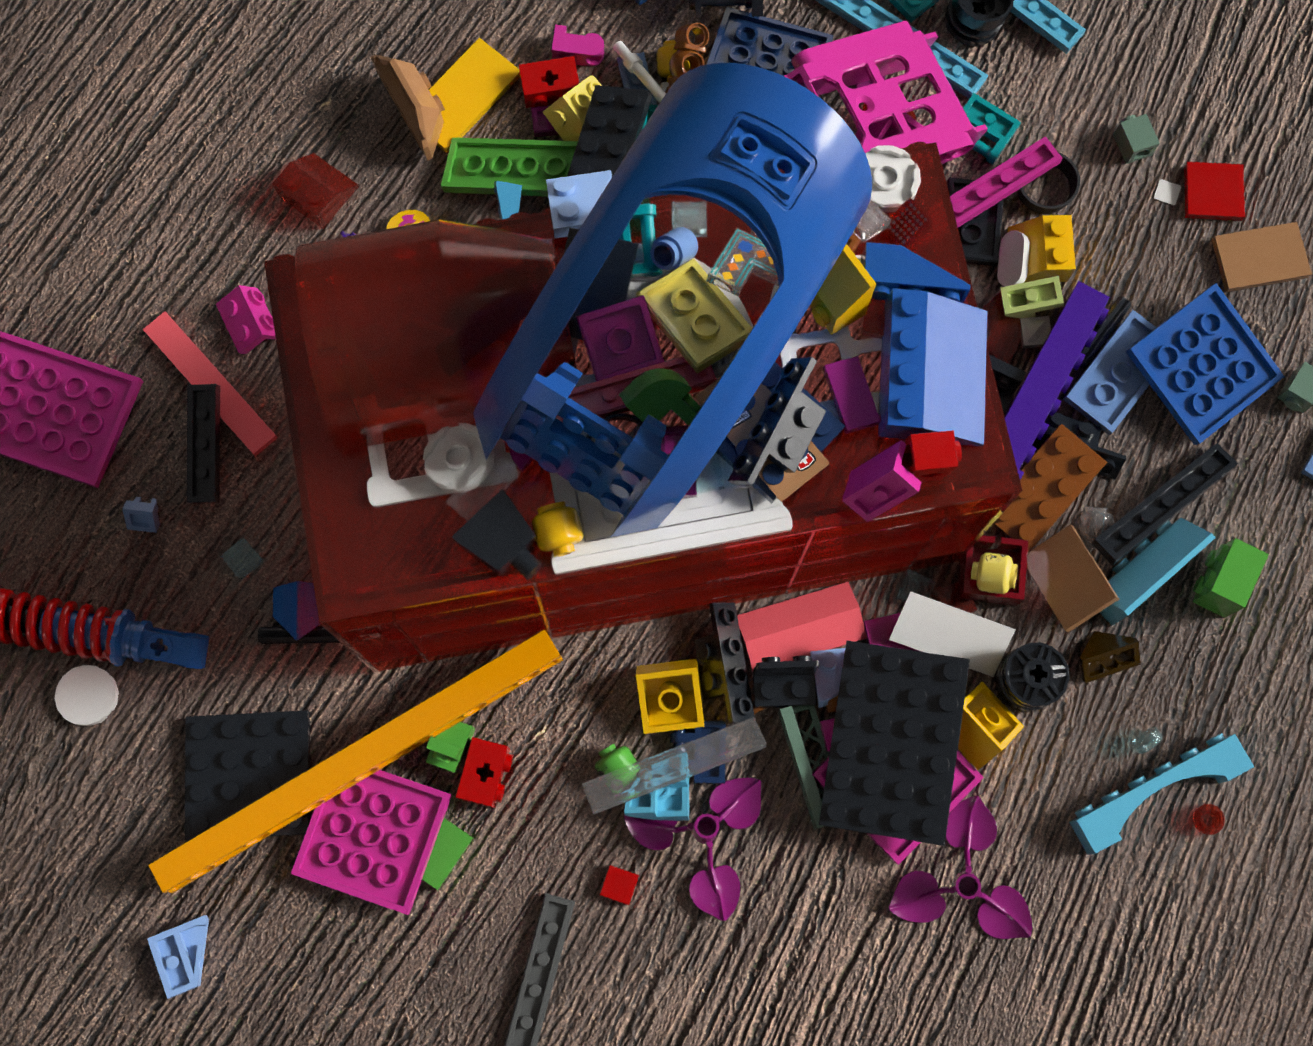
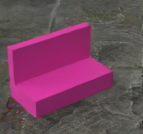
M902 440L850 472L842 501L867 522L915 495L920 490L921 481L901 465L906 447Z

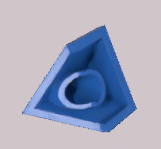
M295 581L273 587V618L296 641L331 616H334V586Z

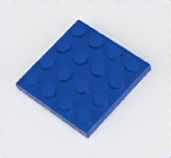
M1217 283L1208 287L1125 351L1194 445L1203 442L1285 377Z

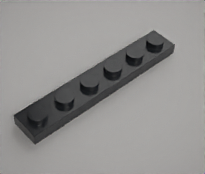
M1216 443L1095 538L1092 545L1113 566L1234 470L1239 463Z

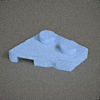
M845 648L810 652L811 660H819V668L814 674L818 708L828 705V701L839 693Z
M203 915L147 938L167 999L201 985L209 924L208 915Z

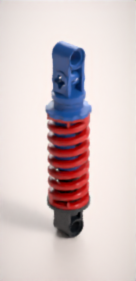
M0 586V642L2 644L15 643L19 647L30 645L35 650L46 648L51 653L62 651L65 655L74 656L78 654L84 659L94 657L97 661H109L118 667L122 666L127 658H131L139 663H143L146 659L177 664L186 668H205L210 637L207 635L153 627V623L148 620L135 621V614L130 609H117L110 617L109 609L104 606L99 607L94 614L93 606L88 603L83 604L79 609L76 601L69 600L63 606L60 598H52L47 604V599L44 595H36L31 600L28 592H20L17 595L13 590ZM163 645L168 646V649L164 651L165 647Z

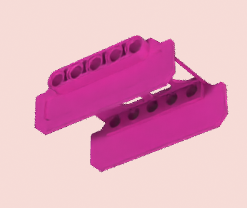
M908 21L898 22L807 48L792 58L791 63L795 70L784 75L817 96L837 90L862 136L860 144L865 153L876 146L892 145L910 154V158L915 164L917 163L920 171L966 154L988 130L986 124L977 127L971 124L930 47L938 38L936 32L923 34L920 30L913 32ZM906 69L903 75L886 80L882 77ZM927 76L937 94L907 102L899 84ZM871 80L872 84L859 87L856 89L848 88L849 86L859 84L865 81ZM859 103L866 104L867 110L862 111L859 108ZM917 109H924L931 114V124L913 130L910 129L903 116L904 113ZM891 118L899 134L885 139H876L870 134V124Z

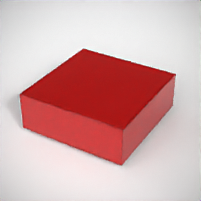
M610 865L600 895L630 905L639 875Z

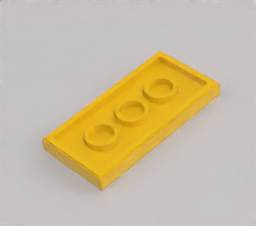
M480 37L429 89L432 96L438 95L445 109L441 112L444 124L437 146L446 153L449 152L452 137L462 138L520 78L519 69Z

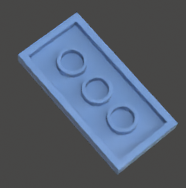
M1134 310L1127 315L1063 398L1065 402L1108 435L1115 431L1150 385L1125 351L1156 327Z

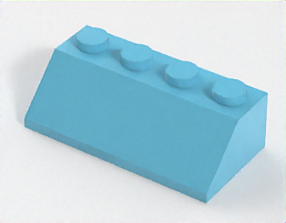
M1179 518L1173 524L1168 521L1156 531L1159 535L1152 542L1146 539L1134 549L1137 555L1131 561L1124 558L1112 569L1116 574L1108 582L1119 600L1099 613L1111 626L1124 619L1216 537L1183 518Z

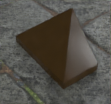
M1094 631L1080 656L1082 680L1084 683L1141 665L1139 641L1133 637Z

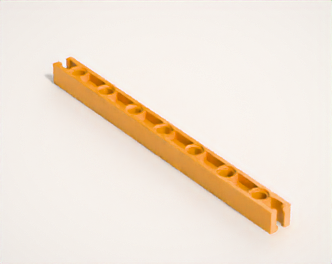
M546 630L534 635L149 864L148 866L162 893L178 891L429 741L430 736L436 737L563 661Z

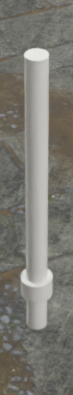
M622 41L616 42L613 49L623 59V65L630 73L635 74L660 103L666 95L665 91L643 67V61L636 53H631Z

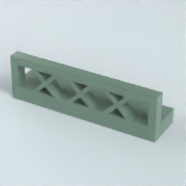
M788 706L778 711L779 719L813 828L816 830L826 827L819 825L823 796L820 798L819 793L823 795L824 790L817 787L812 774L820 765L822 757L825 760L829 756V751L826 752L815 706ZM806 710L809 711L812 723L807 732L798 728L794 714ZM813 727L817 738L810 734ZM808 738L820 746L821 753L816 761L807 756L804 744Z

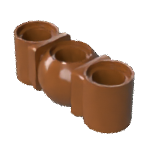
M691 23L679 27L676 31V44L673 50L677 51L669 61V71L672 77L668 78L669 85L665 93L668 92L672 84L680 76L686 73L684 69L685 59L690 63V70L705 65L701 54L706 53L705 46L709 41V31L704 24ZM690 30L695 34L694 44L689 39Z

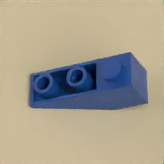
M866 242L861 256V264L876 282L871 299L878 301L886 300L891 290L897 288L926 291L964 303L970 291V284L902 245Z

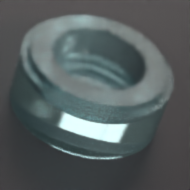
M1154 726L1136 737L1131 745L1138 754H1143L1159 744L1163 739V735Z

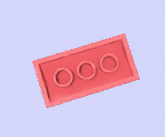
M849 582L737 615L741 639L752 672L756 663L762 662L764 657H780V662L793 661L792 657L810 656L811 651L829 650L845 646L846 640L858 642L867 639L860 607Z

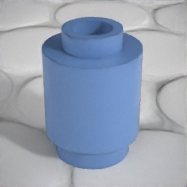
M677 227L665 233L653 242L650 251L653 263L660 269L674 270L697 254V238L692 231L685 227Z

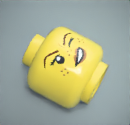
M987 552L982 554L979 562H973L971 579L977 580V587L982 592L1005 594L1010 588H1015L1018 565L1013 564V560L1009 555Z

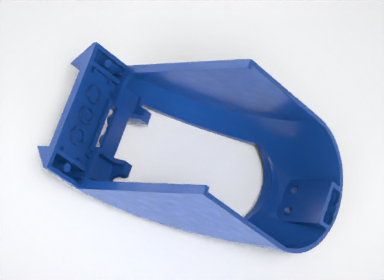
M713 63L689 70L672 84L553 271L502 357L473 412L486 460L501 438L507 442V445L513 451L521 454L525 453L536 460L544 470L550 473H557L568 480L570 485L576 490L589 493L600 500V503L608 510L621 513L623 516L611 537L658 528L688 492L740 417L809 308L868 207L872 193V176L866 154L853 131L833 108L813 92L785 76L764 68L740 63ZM743 146L748 147L751 151L746 150ZM778 168L782 169L785 172V174L780 172ZM671 194L696 197L715 203L744 221L756 233L769 252L776 269L779 287L708 398L668 455L661 451L662 439L666 433V425L648 414L634 437H631L569 398V395L583 374L581 371L567 362L561 364L555 372L546 378L540 375L538 371L643 199ZM558 415L563 418V422L556 419V416ZM584 431L585 433L595 438V442H593L592 440L588 439L580 433ZM616 451L620 454V457L615 456L613 453Z

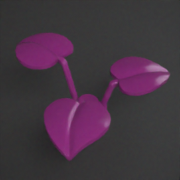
M736 778L717 786L710 796L709 806L719 816L702 814L696 819L694 824L688 823V825L682 827H675L678 821L643 819L625 816L624 814L625 824L632 837L640 845L650 850L667 849L672 844L673 833L692 831L694 838L698 842L706 844L708 871L702 870L693 876L689 885L691 900L701 911L720 921H726L733 914L740 897V881L736 872L728 865H721L714 869L712 841L716 838L720 828L719 822L723 819L728 827L737 830L746 829L755 823L761 809V781L759 779Z
M972 796L961 801L948 817L946 832L948 843L953 847H964L965 871L956 875L954 885L938 888L937 880L932 874L921 870L912 871L899 881L889 904V910L907 921L918 923L931 922L939 918L946 909L945 900L940 894L957 892L964 899L979 897L986 901L978 909V921L981 928L988 935L999 939L1029 938L1032 934V918L1023 896L1010 886L999 885L993 889L989 897L981 892L980 880L971 872L970 848L977 851L985 850L994 843L997 836V824L994 816L979 796Z

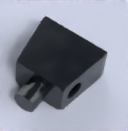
M503 489L452 536L461 549L501 577L506 576L515 568L528 580L542 567V564L530 553L537 546V537Z

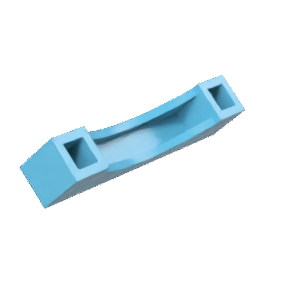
M1220 733L1206 741L1208 747L1200 751L1194 747L1180 755L1182 761L1174 765L1169 761L1154 769L1156 775L1146 780L1143 775L1129 782L1128 786L1130 789L1120 794L1118 790H1115L1101 798L1103 804L1095 808L1089 804L1076 811L1077 818L1069 823L1087 855L1096 854L1122 840L1119 833L1132 812L1144 800L1163 787L1182 779L1195 777L1215 778L1218 783H1223L1252 769L1254 765L1237 736L1233 734L1224 737L1223 733Z

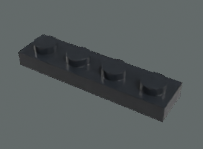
M217 384L187 385V503L191 504L220 503V386Z

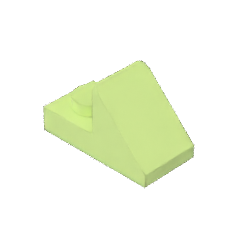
M1059 276L1000 287L1004 312L1007 317H1036L1035 312L1064 307Z

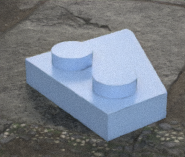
M611 170L546 179L555 238L568 237L569 228H581L611 180Z

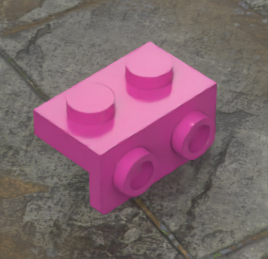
M238 285L216 303L238 353L247 354L265 339H277L280 337L276 321L271 316L265 304V298L258 288Z

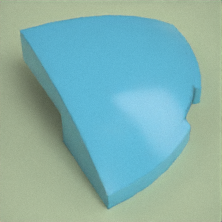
M688 754L672 755L652 764V772L642 781L639 778L636 779L626 799L625 816L652 820L689 821Z

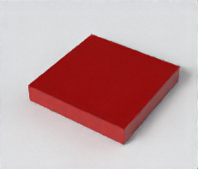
M1186 162L1184 165L1185 218L1242 221L1245 218L1244 164Z

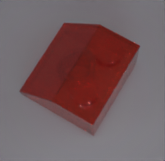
M315 153L291 161L272 183L282 200L322 229L325 228L359 187L357 183Z

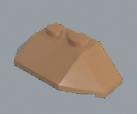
M376 54L371 56L377 74L427 161L432 159L444 124L441 112L445 109L438 95L432 96L428 90L431 88V84L424 72L419 74L412 63Z

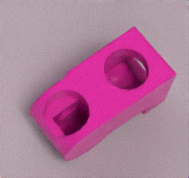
M555 25L551 49L552 59L574 56L576 65L597 66L604 60V40L600 35L596 33H588L586 35L567 33L566 26Z

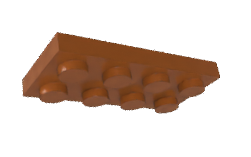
M1059 424L1034 453L1028 464L1025 463L1020 469L1024 474L1016 488L1010 486L1005 494L999 493L982 514L1011 539L1028 540V552H1030L1106 465L1107 461L1063 424Z

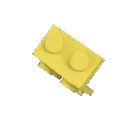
M592 75L543 111V114L563 141H578L595 85L602 86Z

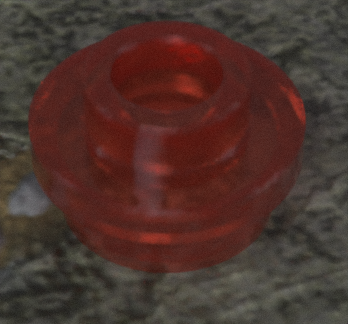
M1203 804L1196 808L1193 813V824L1200 833L1214 835L1222 830L1225 818L1219 807L1213 804ZM1205 814H1209L1212 818L1210 825H1206L1203 821Z

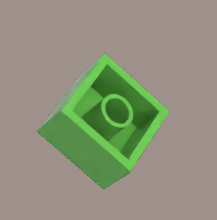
M1237 538L1232 539L1226 544L1222 543L1216 551L1212 550L1205 561V566L1208 568L1205 575H1201L1193 587V592L1196 594L1192 602L1224 618L1242 610L1247 605L1269 554Z

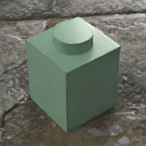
M1147 114L1138 117L1130 115L1122 119L1113 134L1126 164L1152 156L1160 144Z
M1307 362L1302 363L1294 370L1278 396V399L1282 400L1289 409L1304 413L1313 406V366Z

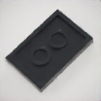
M948 177L945 199L975 180ZM1004 199L942 237L940 260L997 266Z
M569 228L564 253L579 229ZM621 239L617 241L562 331V336L583 340L576 316L626 301L639 248L638 243Z

